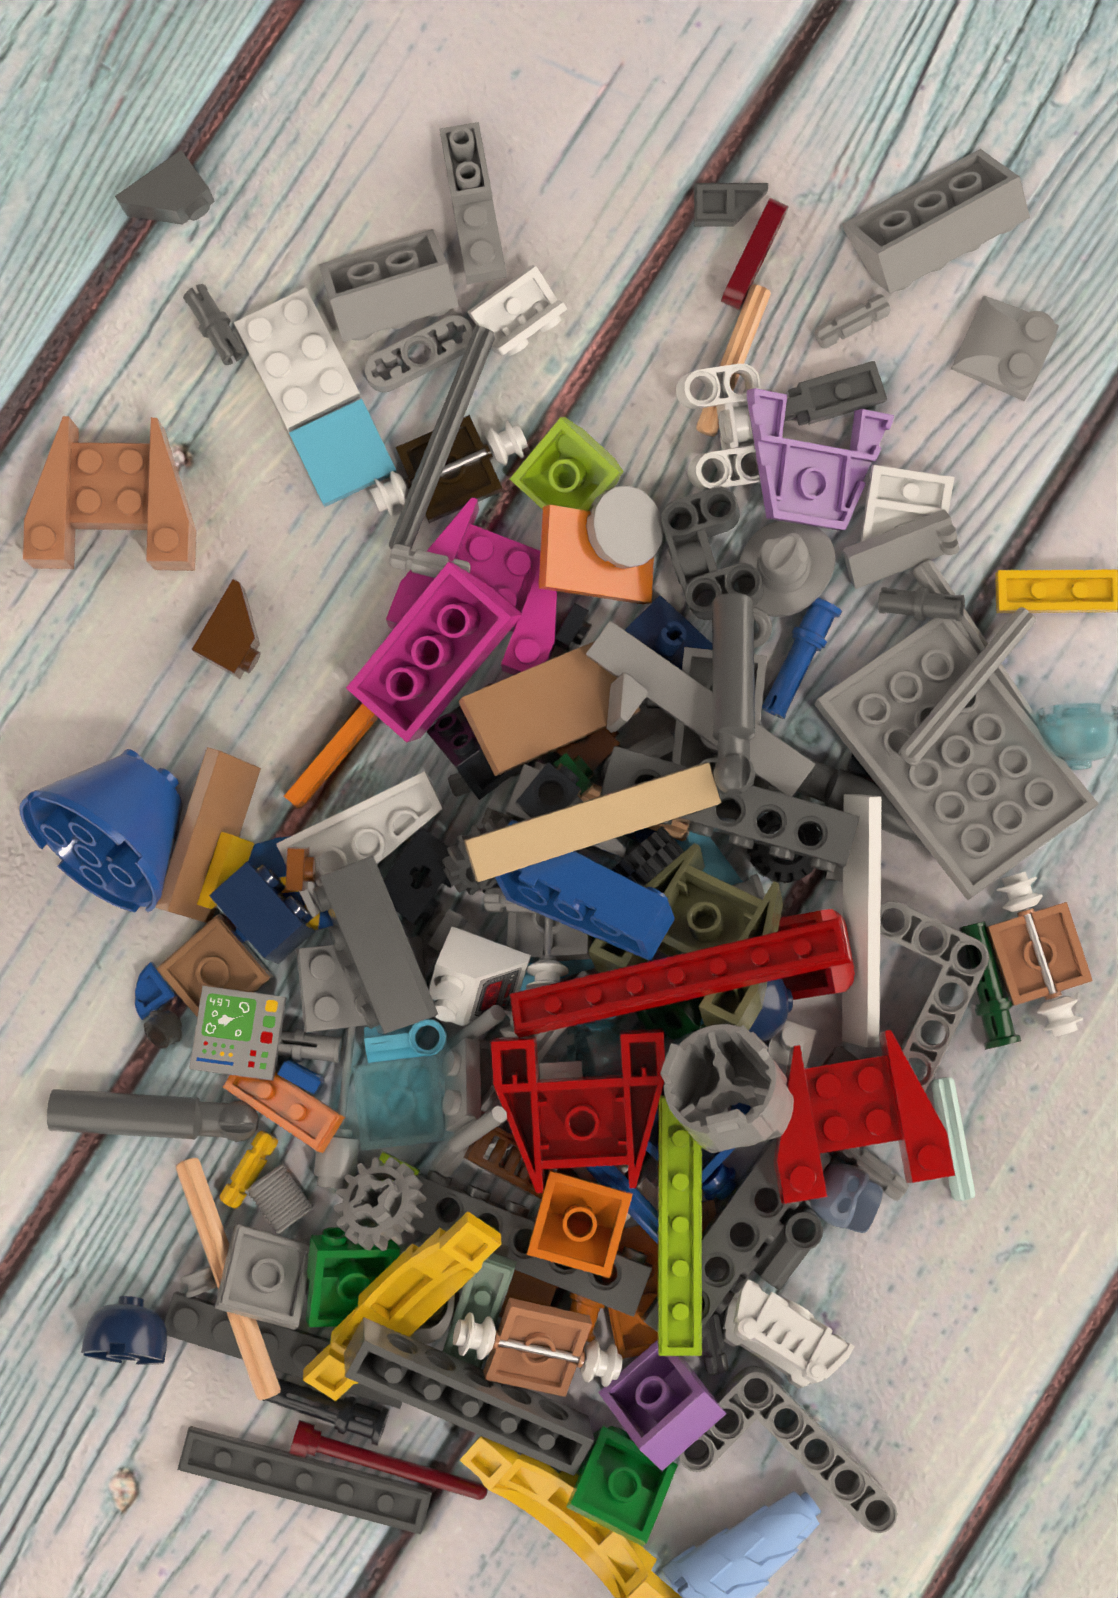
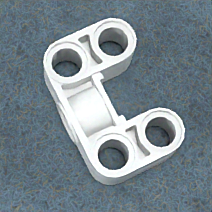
M733 364L699 369L685 374L677 383L676 395L678 401L683 406L689 409L714 406L717 408L722 450L697 455L690 461L687 475L689 481L698 489L725 488L760 482L746 395L748 389H761L758 372L748 364ZM733 373L740 374L745 380V389L741 395L734 393L730 387V377ZM694 378L701 380L705 384L706 395L702 400L695 399L690 393V384ZM746 454L751 455L757 464L756 471L752 476L746 475L741 468L742 458ZM706 460L714 462L718 470L716 479L711 483L706 481L701 473V467Z

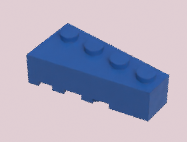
M512 819L508 826L518 822ZM575 851L495 877L506 900L650 961L675 919L668 898L662 892L652 887L645 888Z

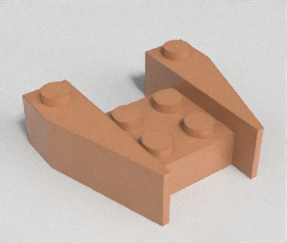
M69 416L62 417L24 518V561L34 569H74L76 529L147 530L146 561L154 570L195 571L196 528L166 431L158 418L151 417L150 444L79 443V428Z

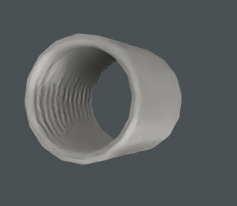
M283 1164L276 1167L247 1189L249 1196L256 1202L255 1205L261 1208L260 1212L266 1215L265 1218L268 1219L270 1225H273L272 1229L276 1230L278 1234L313 1209V1205H311V1202H308L309 1199H306L304 1192H301L299 1185H296L297 1182H294V1179L291 1178L292 1175H289L287 1168H284Z

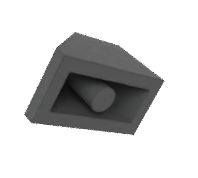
M181 150L115 196L122 210L129 217L181 225L188 220L195 221L203 217L209 211L210 205L215 202L209 187Z

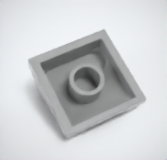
M984 295L951 369L1025 401L1042 369L1056 337L1059 325L1055 324L1053 319L1042 311L1027 312Z

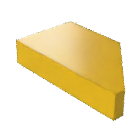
M225 832L220 833L197 905L209 909L217 905L209 895L249 861L254 846L253 842Z

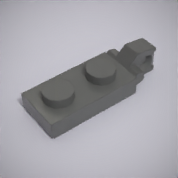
M870 361L799 382L797 387L788 390L790 398L787 399L784 422L796 418L799 426L807 423L810 425L854 412V410L884 403L887 400V396L876 362Z

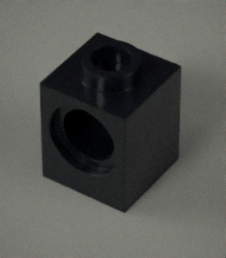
M548 762L516 800V806L530 818L571 806L581 794V789L576 785L580 779L563 764L560 763L555 768ZM548 783L557 784L563 790L564 796L556 805H546L539 798L540 789Z

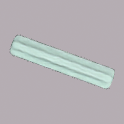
M951 1077L934 1079L931 1082L935 1109L948 1134L955 1176L948 1177L951 1197L955 1201L969 1200L975 1197V1189L955 1081Z

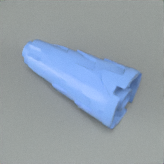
M793 1491L769 1507L764 1505L731 1529L725 1528L697 1548L693 1545L668 1562L661 1570L682 1598H755L769 1584L768 1579L799 1551L797 1547L820 1524L816 1516L821 1513V1510L807 1492L799 1496Z

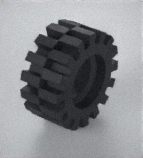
M769 812L757 821V826L765 834H774L779 831L780 821L774 813ZM803 824L799 827L798 838L801 843L806 846H815L819 843L821 835L815 825ZM754 843L752 849L747 848L752 866H755L759 871L758 873L763 877L769 878L770 881L791 883L809 875L814 869L809 866L811 859L798 855L793 861H780L774 856L769 855L770 848Z
M662 826L611 870L644 887L685 851Z

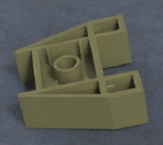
M695 843L644 886L645 888L652 887L662 892L668 898L675 917L657 949L668 956L778 932L783 907L779 883L773 881L762 900L703 872L705 864L701 848ZM597 938L588 950L594 967L599 972H606L648 961L645 958ZM767 982L706 995L699 1005L704 1025L730 1024L739 1027L744 1025L750 1030L763 1007Z

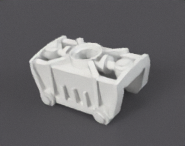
M749 1279L741 1281L734 1287L732 1292L735 1295L726 1307L721 1328L723 1330L724 1342L732 1347L738 1345L781 1371L787 1375L788 1382L798 1389L827 1379L849 1358L855 1347L851 1343H846L845 1339L841 1336L831 1334L833 1330L814 1319L813 1314L804 1307L791 1300L783 1299L773 1292H770L769 1295L766 1294L757 1283Z

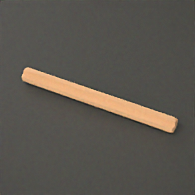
M189 1158L178 1163L176 1171L219 1290L229 1242L201 1163L198 1158ZM226 1312L256 1398L258 1400H265L280 1393L281 1388L256 1319Z

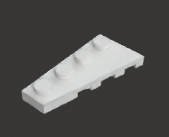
M424 771L276 845L286 866L288 848L293 846L310 847L309 857H316L315 878H318L372 855L376 864H378L443 810L444 807L427 772ZM315 880L314 882H308V889L299 891L313 918L321 912L312 891L313 888L318 887Z

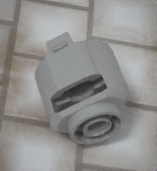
M730 1024L712 1025L692 1033L679 1045L671 1043L660 1073L665 1082L664 1094L670 1110L693 1139L710 1153L752 1146L761 1141L778 1138L786 1130L792 1116L794 1097L785 1085L787 1078L767 1052L768 1047L754 1032H749L744 1025L741 1027ZM743 1103L749 1105L751 1109L744 1115L739 1109L731 1111V1106Z

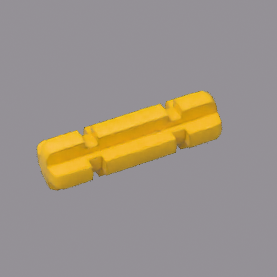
M263 1130L256 1134L251 1143L252 1149L246 1151L230 1177L232 1182L226 1184L219 1195V1199L224 1204L234 1209L240 1207L247 1195L245 1193L246 1189L254 1184L268 1161L265 1159L266 1156H270L278 1144L276 1137Z

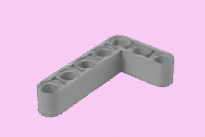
M894 901L886 902L881 905L880 934L943 965L938 979L903 1049L907 1060L918 1058L927 1066L926 1077L919 1081L926 1093L988 965L989 953L985 945L973 937L904 904ZM896 908L903 912L905 925L900 931L892 933L885 929L883 916L888 910ZM928 927H937L943 934V944L935 951L926 950L920 942L921 933ZM966 945H974L982 953L981 963L975 969H966L958 961V953ZM950 982L961 986L964 993L963 1001L954 1007L945 1005L940 999L941 988ZM929 1020L939 1021L945 1028V1037L938 1044L928 1043L922 1036V1027Z
M745 1367L714 1397L722 1409H732L736 1412L735 1423L728 1428H720L714 1424L699 1438V1440L707 1444V1451L700 1458H690L685 1452L678 1456L682 1465L689 1471H705L757 1419L866 1529L874 1533H884L890 1530L897 1520L896 1506L887 1492L761 1367ZM753 1378H760L766 1383L764 1393L757 1398H750L744 1394L745 1384ZM788 1408L795 1411V1421L791 1426L780 1428L774 1424L775 1415L781 1409ZM813 1439H821L826 1444L824 1453L817 1458H809L804 1453L805 1446ZM846 1469L854 1471L856 1478L850 1487L839 1488L835 1485V1477L839 1472ZM881 1500L885 1502V1512L879 1518L872 1519L865 1515L866 1507L872 1501Z

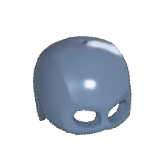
M841 1163L828 1164L823 1171L827 1197L811 1199V1208L818 1217L832 1226L866 1233L870 1229L883 1197L882 1188L870 1181L869 1174L862 1169Z

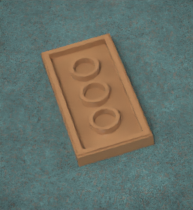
M594 642L468 694L458 701L495 776L607 727L610 687L617 678L586 656ZM639 707L632 716L636 715L639 711H641Z
M207 747L169 862L162 896L157 902L156 908L205 923L213 919L217 905L209 909L197 905L220 833L225 832L237 837L240 836L261 768L220 750Z

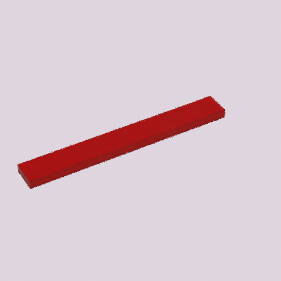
M839 917L511 993L510 1000L514 1032L519 1038L852 963L844 921Z

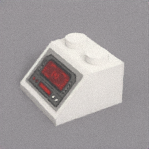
M451 927L435 964L429 988L430 995L438 1012V1015L434 1017L444 1022L465 1026L493 1005H499L504 1011L512 1010L510 994L521 990L531 955Z

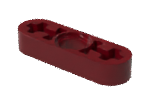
M773 198L768 200L721 299L722 303L740 310L750 286L753 284L789 208L788 205Z

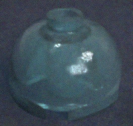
M1068 703L1053 705L1054 713L1045 715L1044 707L1036 712V726L1040 731L1044 744L1053 755L1066 761L1070 769L1082 770L1091 768L1092 761L1105 758L1114 749L1118 741L1117 706L1111 705V713L1101 712L1100 703Z
M596 1020L570 1026L567 1035H575L574 1044L567 1046L568 1061H582L583 1077L623 1075L620 1033L623 1029L616 1023L605 1020Z

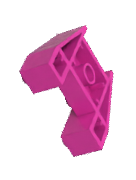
M472 497L428 548L427 552L447 556L449 561L459 559L469 562L471 575L492 587L523 614L510 630L513 634L501 662L503 672L516 675L551 659L555 648L557 591L539 589L540 550L474 525L479 512L478 499ZM412 570L406 574L399 584L386 617L390 628L394 629L435 578L413 573Z

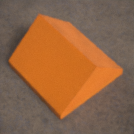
M550 1170L538 1208L527 1255L610 1278L633 1194Z

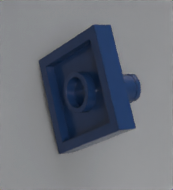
M661 595L625 629L627 633L680 670H682L684 647L712 650V643Z

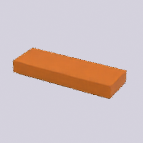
M362 703L286 792L284 797L298 809H302L376 722L377 716Z
M276 1071L274 1081L229 1075L223 1085L224 1089L317 1152L323 1153L345 1118L298 1085L277 1075L278 1072Z

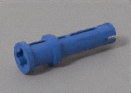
M817 598L809 605L799 627H794L791 632L794 642L764 704H762V710L774 716L777 714L778 718L785 719L786 713L816 651H821L827 644L825 637L834 618L840 617L842 613L840 608L821 598Z

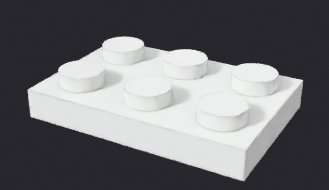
M306 287L234 322L288 432L361 397Z

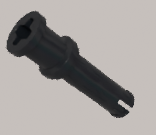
M279 1378L277 1380L281 1388L280 1393L262 1400L334 1424V1429L338 1430L340 1434L344 1435L348 1431L371 1439V1444L375 1446L379 1445L390 1409L386 1407L378 1410L357 1403L356 1397L346 1396L344 1400L338 1399L335 1401L324 1393ZM290 1393L319 1403L320 1407L289 1398L287 1394ZM331 1407L340 1411L336 1414L328 1411V1408ZM355 1417H360L372 1421L373 1424L369 1425L355 1420Z

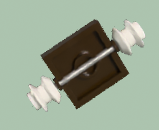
M470 415L463 418L425 516L428 523L461 510L472 497L478 499L479 502L503 491L490 460L494 456L496 461L506 466L508 456L513 453L524 458L522 449L527 448L528 444L519 425L512 427L507 420L505 431L497 433L492 428H489L487 435L488 444H483ZM433 431L395 447L408 478L405 479V483L401 475L391 471L389 482L382 484L376 478L374 479L377 487L370 489V492L379 512L387 509L389 515L392 516L393 506L397 504L404 505Z

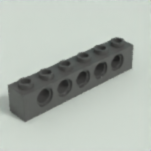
M614 746L600 796L633 786L639 779L644 777L655 779L689 767ZM751 786L747 792L740 795H728L717 787L721 802L729 800L736 803L739 807L740 815L734 822L727 823L720 820L716 814L717 805L674 819L688 823L687 831L706 837H712L713 831L729 835L728 843L752 849L754 843L770 847L769 855L793 861L794 855H799L811 859L809 866L834 873L836 866L843 868L847 864L860 816ZM764 812L774 813L780 821L779 831L774 834L761 832L757 826V817ZM672 820L660 824L671 826ZM813 824L819 829L821 837L817 845L806 846L801 843L798 838V829L801 825Z
M429 1169L427 1175L422 1173L416 1175L422 1181L423 1186L419 1191L426 1197V1201L416 1206L424 1215L423 1218L412 1219L411 1224L415 1230L431 1236L439 1228L447 1232L467 1211L477 1218H480L483 1213H491L498 1219V1232L501 1233V1245L493 1253L517 1261L515 1270L634 1317L653 1268L652 1264L646 1262L648 1255L624 1246L622 1253L617 1251L614 1260L618 1272L617 1278L609 1283L602 1282L594 1273L572 1267H564L555 1262L527 1255V1251L522 1250L518 1246V1232L524 1228L531 1230L534 1228L536 1219L528 1216L530 1208L510 1200L506 1201L505 1206L489 1200L490 1192L472 1185H468L466 1191L450 1185L453 1178L450 1176L445 1177L434 1170ZM446 1197L455 1199L460 1206V1214L455 1221L444 1219L440 1213V1203Z
M363 1317L344 1352L346 1378L573 1476L576 1474L594 1442L588 1415L529 1389L485 1380L483 1369Z

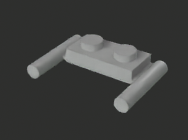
M493 1005L448 1041L450 1050L445 1053L442 1061V1073L445 1075V1095L442 1101V1111L445 1114V1130L454 1132V1136L449 1140V1146L454 1152H461L507 1119L506 1111L500 1106L494 1107L481 1116L480 1041H478V1038L504 1019L505 1012L499 1005Z

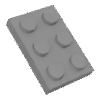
M421 936L407 937L426 983ZM334 945L296 949L304 1032L366 1026L367 1023L360 1007L366 1003L360 988L353 990L349 983L344 967L350 964L344 949L337 951Z

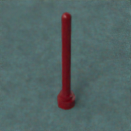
M302 1420L298 1422L289 1451L290 1454L303 1458L306 1457V1454L315 1456L316 1452L476 1500L484 1499L488 1493V1489L483 1483L322 1436V1431L314 1429L315 1424Z

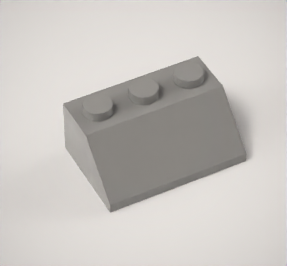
M433 229L319 264L343 342L364 340L375 332L387 328H402L411 321L426 316H441L447 313L449 309L459 306L446 259Z

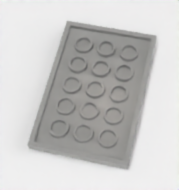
M933 618L819 697L814 705L964 897L969 900L1094 809L1098 802L994 673L916 765L908 764L899 756L898 752L903 744L979 655L951 619Z

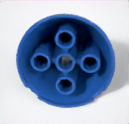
M126 749L117 757L32 791L22 800L19 812L29 835L40 849H43L46 845L49 846L62 860L57 867L72 880L98 898L130 912H136L139 907H147L145 910L150 912L156 907L157 902L162 896L183 807L182 800L175 789L179 782L171 772L164 768L156 770L144 762L138 753L131 749Z

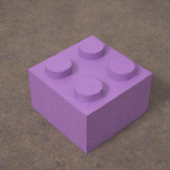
M658 1340L620 1373L617 1380H612L609 1386L604 1387L598 1392L639 1450L662 1471L726 1415V1412L682 1356L658 1355Z

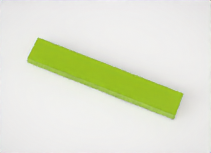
M661 1095L658 1104V1355L702 1356V1147L674 1116L667 1104L665 1095Z

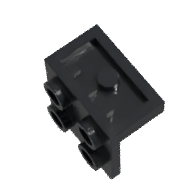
M461 706L441 716L427 730L428 735L454 765L479 800L524 766L522 764L495 776Z

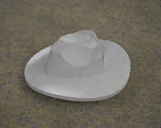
M784 521L769 523L758 530L744 547L738 563H747L754 566L761 575L764 593L762 599L753 607L762 609L768 616L783 617L800 612L811 605L822 594L834 571L835 551L829 537L817 527ZM744 577L737 580L741 594L751 592L755 586V581L751 578Z

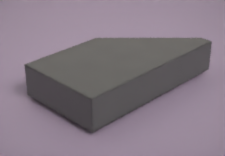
M694 183V227H734L767 194L768 183Z

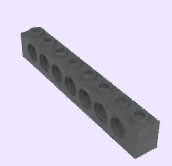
M842 1046L834 1047L822 1066L859 1059ZM777 1138L767 1141L736 1184L734 1190L716 1212L717 1214L702 1232V1341L710 1330L705 1324L715 1311L721 1314L733 1299L735 1293L730 1289L739 1276L746 1279L757 1265L759 1258L755 1254L764 1242L770 1245L782 1230L784 1224L779 1220L788 1207L795 1210L802 1202L782 1204L780 1201L774 1167ZM828 1152L820 1153L823 1171L832 1159V1155ZM767 1187L774 1193L775 1203L770 1210L761 1212L755 1206L754 1197L758 1190ZM738 1222H745L751 1231L749 1241L742 1246H735L730 1239V1230ZM713 1257H722L726 1263V1272L718 1280H710L705 1274V1265ZM658 1295L641 1317L646 1324L657 1332Z

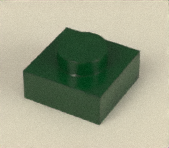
M565 753L553 763L556 768L560 763L563 764L580 779L576 785L581 789V798L594 788V785L589 780L594 775V772L579 755L572 760Z

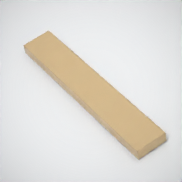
M705 762L465 839L464 843L477 882H481L721 804L710 764Z

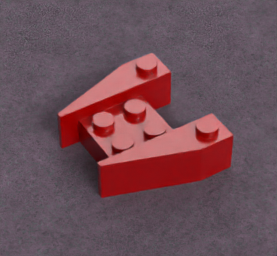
M663 1028L621 1031L623 1075L539 1079L536 1035L521 1038L518 1036L497 1037L491 1041L493 1085L502 1108L507 1113L508 1123L536 1193H543L544 1169L628 1165L629 1188H636L664 1085V1080L660 1074L665 1062Z
M891 1030L883 1031L879 1034L883 1056L804 1068L801 1046L796 1045L790 1048L786 1072L787 1083L785 1085L794 1097L793 1112L786 1130L777 1138L774 1154V1167L782 1204L827 1197L820 1153L899 1141L906 1183L955 1176L947 1131Z

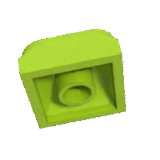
M560 417L511 476L510 480L542 510L544 506L556 505L591 511L595 498L604 491L614 488L624 471L617 460L583 428L566 417Z

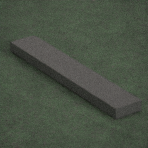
M193 1426L188 1428L177 1469L417 1534L422 1533L432 1490L307 1456L303 1458L290 1454L288 1451Z

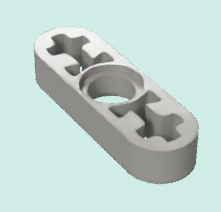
M451 315L373 354L365 365V374L369 385L376 391L390 392L463 355L473 332L470 322L462 316ZM454 327L457 332L465 331L462 334L463 342L456 344L453 339L441 344L444 353L438 355L436 344L431 338L432 336L437 335L439 343L449 337L448 330ZM416 344H424L431 350L429 360L423 364L413 363L408 358L410 348ZM401 353L403 363L409 371L402 373L401 366L399 365L390 371L391 378L384 381L381 376L374 378L378 373L376 366L383 363L386 368H390L398 364L395 355Z

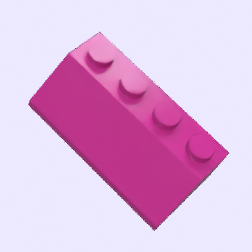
M449 561L346 689L406 743L420 739L523 614L492 587Z

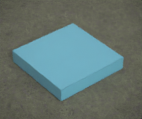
M362 399L289 432L324 508L375 484V478L382 481L390 477L391 471L397 473Z

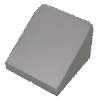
M622 673L612 682L610 687L607 730L611 733L613 731L616 732L628 722L648 695V690L627 673Z

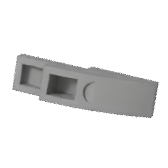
M479 122L440 128L441 143L467 284L507 278Z

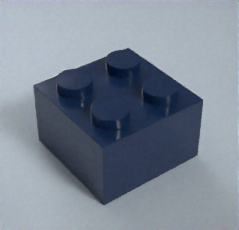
M246 862L209 895L261 956L274 963L280 964L315 932L308 923L313 919V916L299 900H295L292 896L286 898L283 895L282 891L286 888V885L271 869L268 870L263 864L257 868L251 863Z

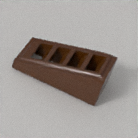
M496 1127L469 1146L463 1158L524 1193L539 1199L542 1198L543 1193H536L524 1161L517 1175L513 1174L522 1158L513 1135ZM493 1137H496L498 1141L488 1160L483 1157ZM508 1145L512 1146L502 1167H499L498 1165ZM556 1168V1169H544V1173H545V1185H546L547 1178H548V1175H549L550 1170L557 1172L558 1168Z

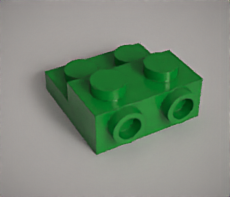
M338 1227L325 1228L322 1231V1235H311L307 1275L310 1280L306 1310L308 1327L338 1326L358 1307L359 1294L400 1256L398 1244L390 1239L388 1240L386 1250L382 1251L374 1244L369 1251L359 1243L354 1244L345 1236L346 1232Z
M602 1426L593 1435L594 1442L580 1465L578 1471L581 1473L566 1507L643 1546L648 1542L678 1464L672 1462L662 1471L639 1450L636 1444L630 1440L631 1437L626 1431L615 1426H608V1428Z

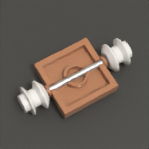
M1025 871L1003 878L1004 887L997 889V891L1006 892L1009 899L1002 908L1011 912L1021 910V912L1017 913L1018 917L987 926L986 930L1012 1006L1045 997V1000L1050 999L1042 1003L1037 1010V1014L1047 1015L1049 1024L1043 1028V1031L1052 1030L1053 1036L1057 1037L1078 1030L1076 1022L1083 1020V1017L1073 1016L1071 1010L1077 999L1069 996L1059 997L1062 995L1061 991L1092 982L1093 980L1067 902L1034 911V908L1029 909V907L1037 905L1043 895L1032 892L1030 885L1037 877L1028 879Z
M509 1298L498 1331L495 1329L491 1317L487 1316L482 1324L475 1323L473 1313L469 1312L464 1320L459 1319L457 1321L453 1334V1344L458 1346L459 1355L464 1356L469 1348L476 1350L479 1360H482L489 1354L483 1370L485 1380L566 1397L576 1367L580 1368L584 1382L590 1383L594 1376H599L604 1387L609 1386L612 1379L617 1380L622 1369V1355L617 1354L615 1344H610L606 1351H602L598 1341L593 1340L583 1350L592 1326L590 1315Z

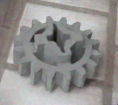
M375 1157L372 1160L371 1168L367 1169L360 1163L357 1165L359 1174L356 1177L349 1174L344 1177L349 1186L347 1189H337L336 1194L343 1199V1203L333 1206V1209L341 1216L336 1222L337 1226L346 1232L345 1236L354 1244L359 1243L369 1251L375 1244L384 1251L387 1249L388 1240L390 1239L398 1245L402 1243L401 1233L404 1230L412 1234L414 1233L415 1229L411 1221L413 1218H423L424 1214L416 1206L425 1202L426 1197L419 1191L423 1186L422 1181L414 1175V1172L406 1164L400 1165L391 1157L384 1164L378 1157Z

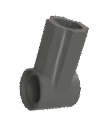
M807 1207L791 1209L785 1215L782 1230L770 1245L767 1244L758 1255L759 1261L753 1269L762 1279L778 1290L783 1287L810 1249L817 1246L823 1237L821 1221L813 1210ZM808 1218L814 1223L812 1233L806 1238H797L791 1232L794 1222L798 1219Z

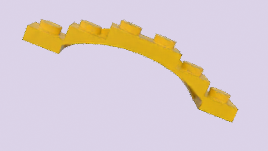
M467 1211L447 1232L439 1228L420 1247L412 1243L359 1294L358 1307L331 1332L330 1344L304 1368L303 1381L337 1401L352 1385L358 1384V1382L345 1377L344 1352L363 1317L410 1337L482 1268L483 1262L501 1245V1233Z
M481 1435L460 1459L466 1467L481 1479L483 1485L489 1491L517 1505L560 1538L588 1565L615 1598H682L651 1571L657 1559L641 1545L566 1507L579 1477L577 1473L574 1476L562 1470L558 1473L546 1463L522 1453L518 1454L513 1449Z

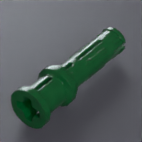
M986 922L960 927V932L979 940L985 945L989 953L988 965L976 988L980 1004H977V1009H975L976 1015L981 1016L987 1041L984 1043L985 1050L1021 1042L1020 1035L1015 1034L1009 1011L1013 1007L1012 1002L1009 1001L1008 997L1004 998L986 930ZM966 945L970 969H975L981 963L982 953L976 946Z

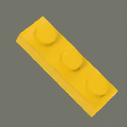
M1118 569L998 570L995 573L996 613H1015L1021 607L1026 608L1030 613L1118 612Z

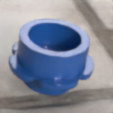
M721 1163L702 1183V1190L705 1193L704 1197L707 1200L715 1198L723 1200L730 1195L736 1186V1181L734 1180L735 1169L733 1167H726Z

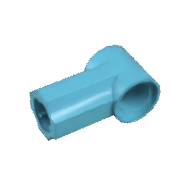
M426 1019L386 1034L378 1033L376 1027L372 1029L364 1027V1042L368 1063L432 1056L440 1053L445 1048L448 1039L446 1028L435 1019ZM426 1025L436 1028L440 1036L438 1045L431 1050L422 1048L417 1041L419 1030Z

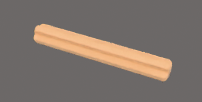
M756 284L750 286L720 366L744 364L770 298L769 289ZM733 373L730 377L729 384L732 391L740 374ZM716 406L703 408L696 426L698 432L714 437L719 429Z

